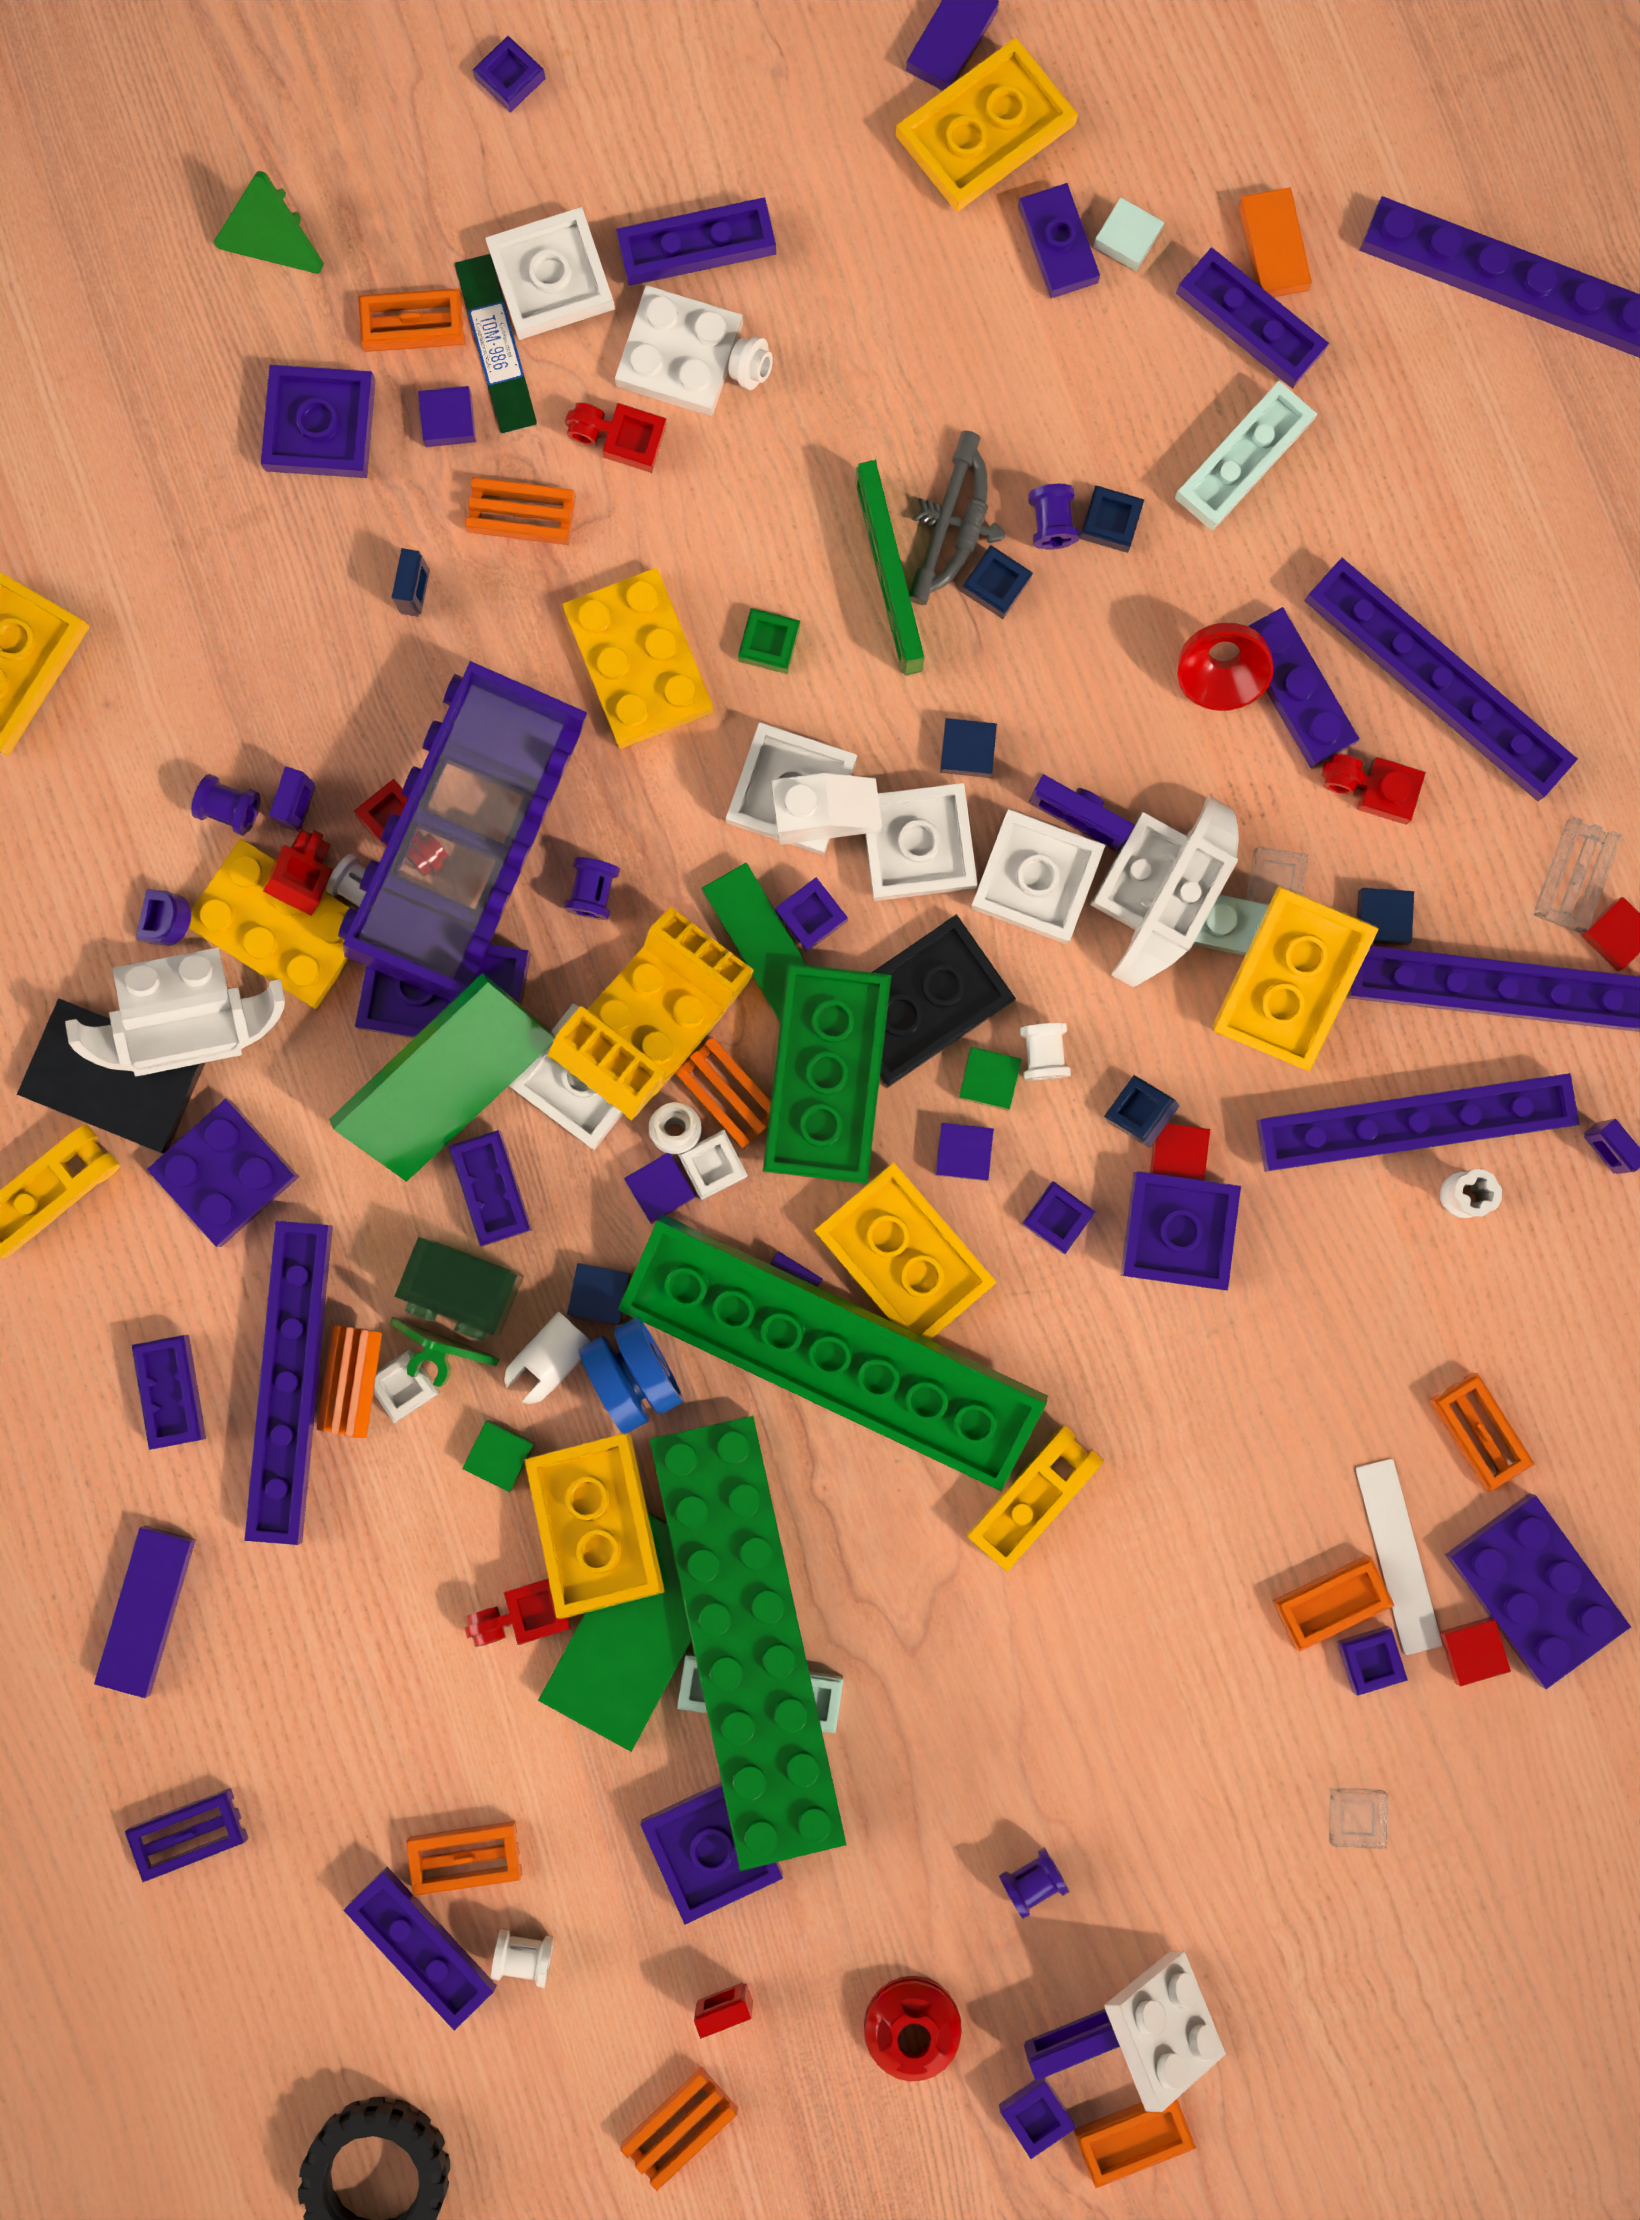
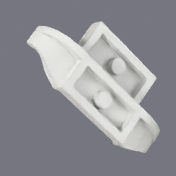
M1207 796L1197 822L1188 831L1186 836L1142 812L1136 819L1135 826L1121 847L1090 904L1135 930L1131 937L1132 942L1111 974L1133 988L1171 966L1191 949L1238 861L1236 857L1239 833L1236 814L1232 808L1211 796Z
M213 948L112 968L120 1011L109 1012L111 1025L89 1027L80 1024L77 1019L65 1021L68 1042L79 1055L109 1069L134 1071L136 1077L242 1055V1048L261 1039L280 1019L285 1007V997L281 979L270 981L269 987L261 994L241 999L238 987L228 989L219 948Z

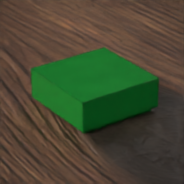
M751 608L738 654V662L788 674L800 630V620Z
M971 1047L958 1099L1009 1111L1022 1059Z
M487 1420L462 1469L507 1492H511L525 1465L524 1459H528L535 1442Z

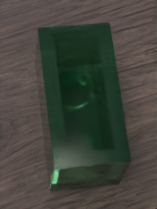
M418 1237L394 1297L408 1302L405 1311L433 1322H435L437 1314L457 1321L454 1328L455 1331L484 1341L487 1333L491 1335L502 1333L524 1275L432 1239Z

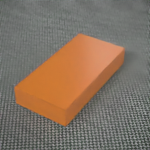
M1291 187L1242 196L1238 206L1255 283L1272 297L1308 291L1312 280Z
M1368 1555L1272 1600L1295 1649L1299 1652L1395 1606L1372 1558Z
M1178 2099L1171 2103L1163 2112L1145 2111L1143 2103L1140 2102L1074 2129L1095 2189L1196 2149Z

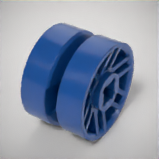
M639 1316L614 1329L615 1339L620 1352H617L611 1342L604 1336L579 1348L580 1358L593 1387L610 1417L624 1435L649 1422V1415L642 1401L646 1398L654 1411L659 1415L684 1403L683 1395L668 1363Z

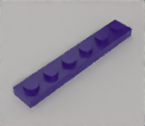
M1384 196L1380 198L1359 251L1640 358V294Z
M1343 557L1340 558L1304 600V602L1536 801L1543 799L1578 760V758Z
M1371 946L1346 996L1348 999L1640 1032V977Z
M1571 1073L1256 1120L1264 1172L1580 1125Z
M285 1221L275 1222L244 1541L299 1545L303 1542L333 1225Z

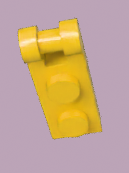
M88 1124L72 1131L0 1190V1258L7 1259L96 1185L109 1179L120 1169L121 1165L111 1153L105 1154L96 1144L98 1136ZM79 1155L87 1167L75 1175L66 1163Z
M1062 1424L1049 1437L1041 1450L966 1533V1536L1006 1572L1015 1565L1095 1474L1104 1461L1093 1449L1086 1451L1074 1440L1076 1434L1065 1424ZM1059 1456L1064 1458L1073 1467L1064 1480L1050 1468Z

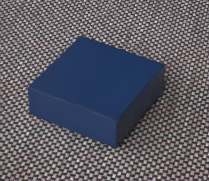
M1095 485L1079 539L1128 553L1145 499Z
M990 545L962 585L961 592L1001 619H1004L1031 580L1033 572Z
M401 548L392 600L401 614L419 617V614L422 613L430 569L420 551Z
M946 718L940 773L991 778L997 723Z
M1374 888L1360 889L1358 891L1357 918L1379 928L1372 943L1409 945L1412 943L1414 891Z
M1133 1075L1104 1115V1118L1114 1127L1150 1148L1180 1106L1174 1098Z
M577 1263L567 1315L620 1325L623 1312L618 1311V1308L627 1290L631 1273Z

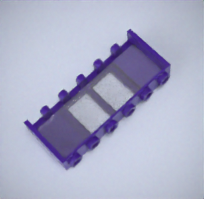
M472 661L469 662L463 677L454 674L448 685L443 699V703L449 705L443 722L434 719L431 723L422 749L429 751L422 769L416 766L411 768L401 794L408 797L401 816L393 812L390 815L380 842L387 844L380 863L370 860L359 886V889L365 891L366 894L358 910L351 907L348 909L338 932V937L345 939L343 943L344 957L451 1001H454L476 977L583 730L587 712Z

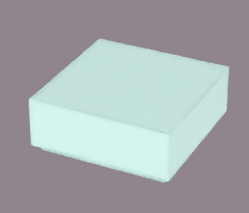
M1121 197L1097 235L1093 247L1137 272L1161 233L1164 221Z

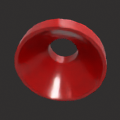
M1217 623L1198 630L1183 645L1177 665V678L1183 693L1193 703L1215 711H1230L1247 706L1263 695L1273 677V658L1266 640L1256 630L1238 623ZM1220 642H1231L1240 650L1237 656L1227 661L1214 659L1209 654V651L1215 644Z
M906 1976L888 1982L872 1997L865 2013L864 2036L872 2058L887 2074L910 2082L924 2081L935 2077L945 2070L953 2061L959 2049L962 2034L961 2017L955 2001L940 1984L928 1978ZM909 2024L924 2026L930 2033V2042L926 2049L919 2053L904 2051L898 2043V2035L903 2027Z

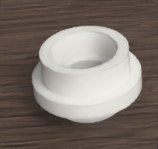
M754 336L750 339L741 338L735 344L729 359V375L732 379L738 381L740 387L753 390L759 383L765 382L772 368L773 357L772 353L769 352L767 341L764 338Z
M678 1102L668 1103L658 1108L651 1116L649 1135L653 1144L661 1151L670 1154L684 1153L697 1144L701 1136V1121L698 1114L688 1105ZM673 1124L681 1125L685 1129L679 1136H670L666 1133V1129Z

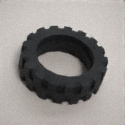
M372 2097L368 2103L360 2105L358 2100L345 2106L342 2113L338 2115L335 2113L324 2124L311 2144L301 2165L299 2177H302V2183L298 2188L299 2204H305L304 2220H370L358 2217L342 2205L333 2189L331 2169L335 2156L343 2146L354 2139L372 2136L391 2140L409 2154L418 2171L419 2189L415 2201L404 2213L396 2218L386 2220H436L448 2191V2173L450 2171L449 2154H444L443 2146L445 2141L439 2129L435 2132L429 2125L431 2119L420 2110L416 2114L408 2109L410 2104L402 2100L396 2099L393 2104L385 2102V2097Z

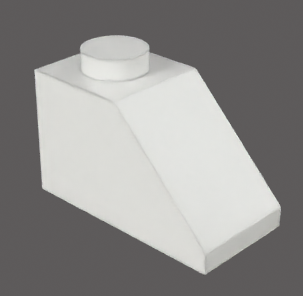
M819 773L771 780L779 845L881 832L883 830L876 778Z

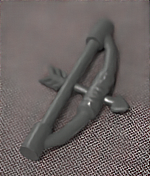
M964 430L961 432L952 459L955 466L942 506L940 507L939 504L925 501L922 498L918 499L922 510L912 520L924 524L927 523L929 526L935 525L922 567L917 568L909 592L910 600L915 604L926 605L930 593L946 586L956 576L968 556L974 552L979 534L987 536V542L989 543L1001 541L1005 538L1004 531L997 523H993L991 527L982 525L988 510L986 503L988 492L987 470L985 462L977 449L981 438L972 431ZM973 467L974 494L973 499L969 500V505L963 519L953 516L952 513L966 470ZM948 525L959 527L961 529L955 543L957 550L941 574L936 576L933 571Z

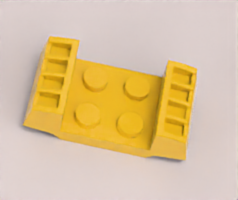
M670 906L650 927L641 950L588 1009L580 1006L560 1029L547 1056L567 1069L570 1074L576 1076L588 1088L594 1090L610 1105L612 1104L632 1121L719 1022L730 1005L751 981L754 969Z

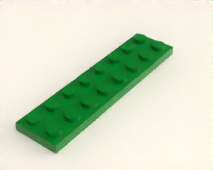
M661 1214L655 1223L618 1308L620 1312L633 1318L639 1316L644 1323L999 1491H1002L1047 1404L1048 1395L664 1214Z
M754 1416L651 1438L649 1440L740 1871L846 1846Z

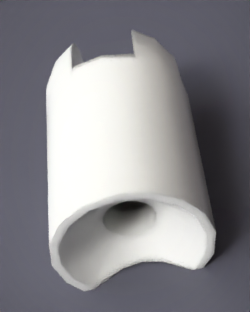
M558 1311L508 1366L504 1378L506 1389L528 1369L540 1382L531 1390L522 1403L534 1404L541 1402L581 1361L579 1348L592 1341Z

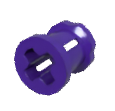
M1060 483L1048 484L1037 487L1029 492L1028 501L1031 506H1034L1036 514L1037 533L1033 535V545L1036 548L1046 550L1060 549L1079 541V530L1072 525L1070 501L1074 499L1075 494L1074 488L1071 485Z
M207 774L197 786L191 812L192 816L196 819L205 820L207 817L232 826L233 832L244 836L255 823L261 797L257 791L251 789L246 792L239 791L221 784L217 776Z
M576 857L573 867L577 869L572 895L570 900L564 902L563 909L572 914L587 918L609 920L610 911L606 906L612 880L619 877L620 868L604 861Z
M1045 1847L1038 1851L1037 1859L1012 1874L1005 1871L999 1875L1007 1894L1022 1919L1030 1915L1032 1907L1054 1894L1060 1893L1064 1896L1070 1892Z

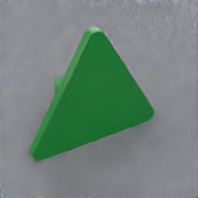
M257 171L214 240L215 246L220 250L315 274L320 273L324 266L323 261L299 225L301 220L298 211L291 213L283 199L286 195L284 189L277 190L265 172Z
M392 1317L390 1321L391 1326L424 1347L423 1352L414 1355L410 1359L407 1366V1375L416 1377L420 1372L421 1365L427 1360L432 1361L438 1369L433 1383L434 1386L442 1387L449 1380L451 1374V1366L447 1359L449 1354L497 1366L499 1362L498 1357L404 1320Z

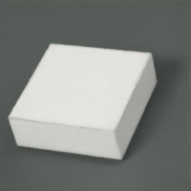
M725 1130L697 1143L692 1149L678 1154L702 1201L748 1178Z
M409 1349L376 1372L374 1394L393 1423L400 1421L441 1393L438 1387L433 1385L434 1381L423 1364L416 1377L407 1375L408 1363L416 1355L413 1349Z

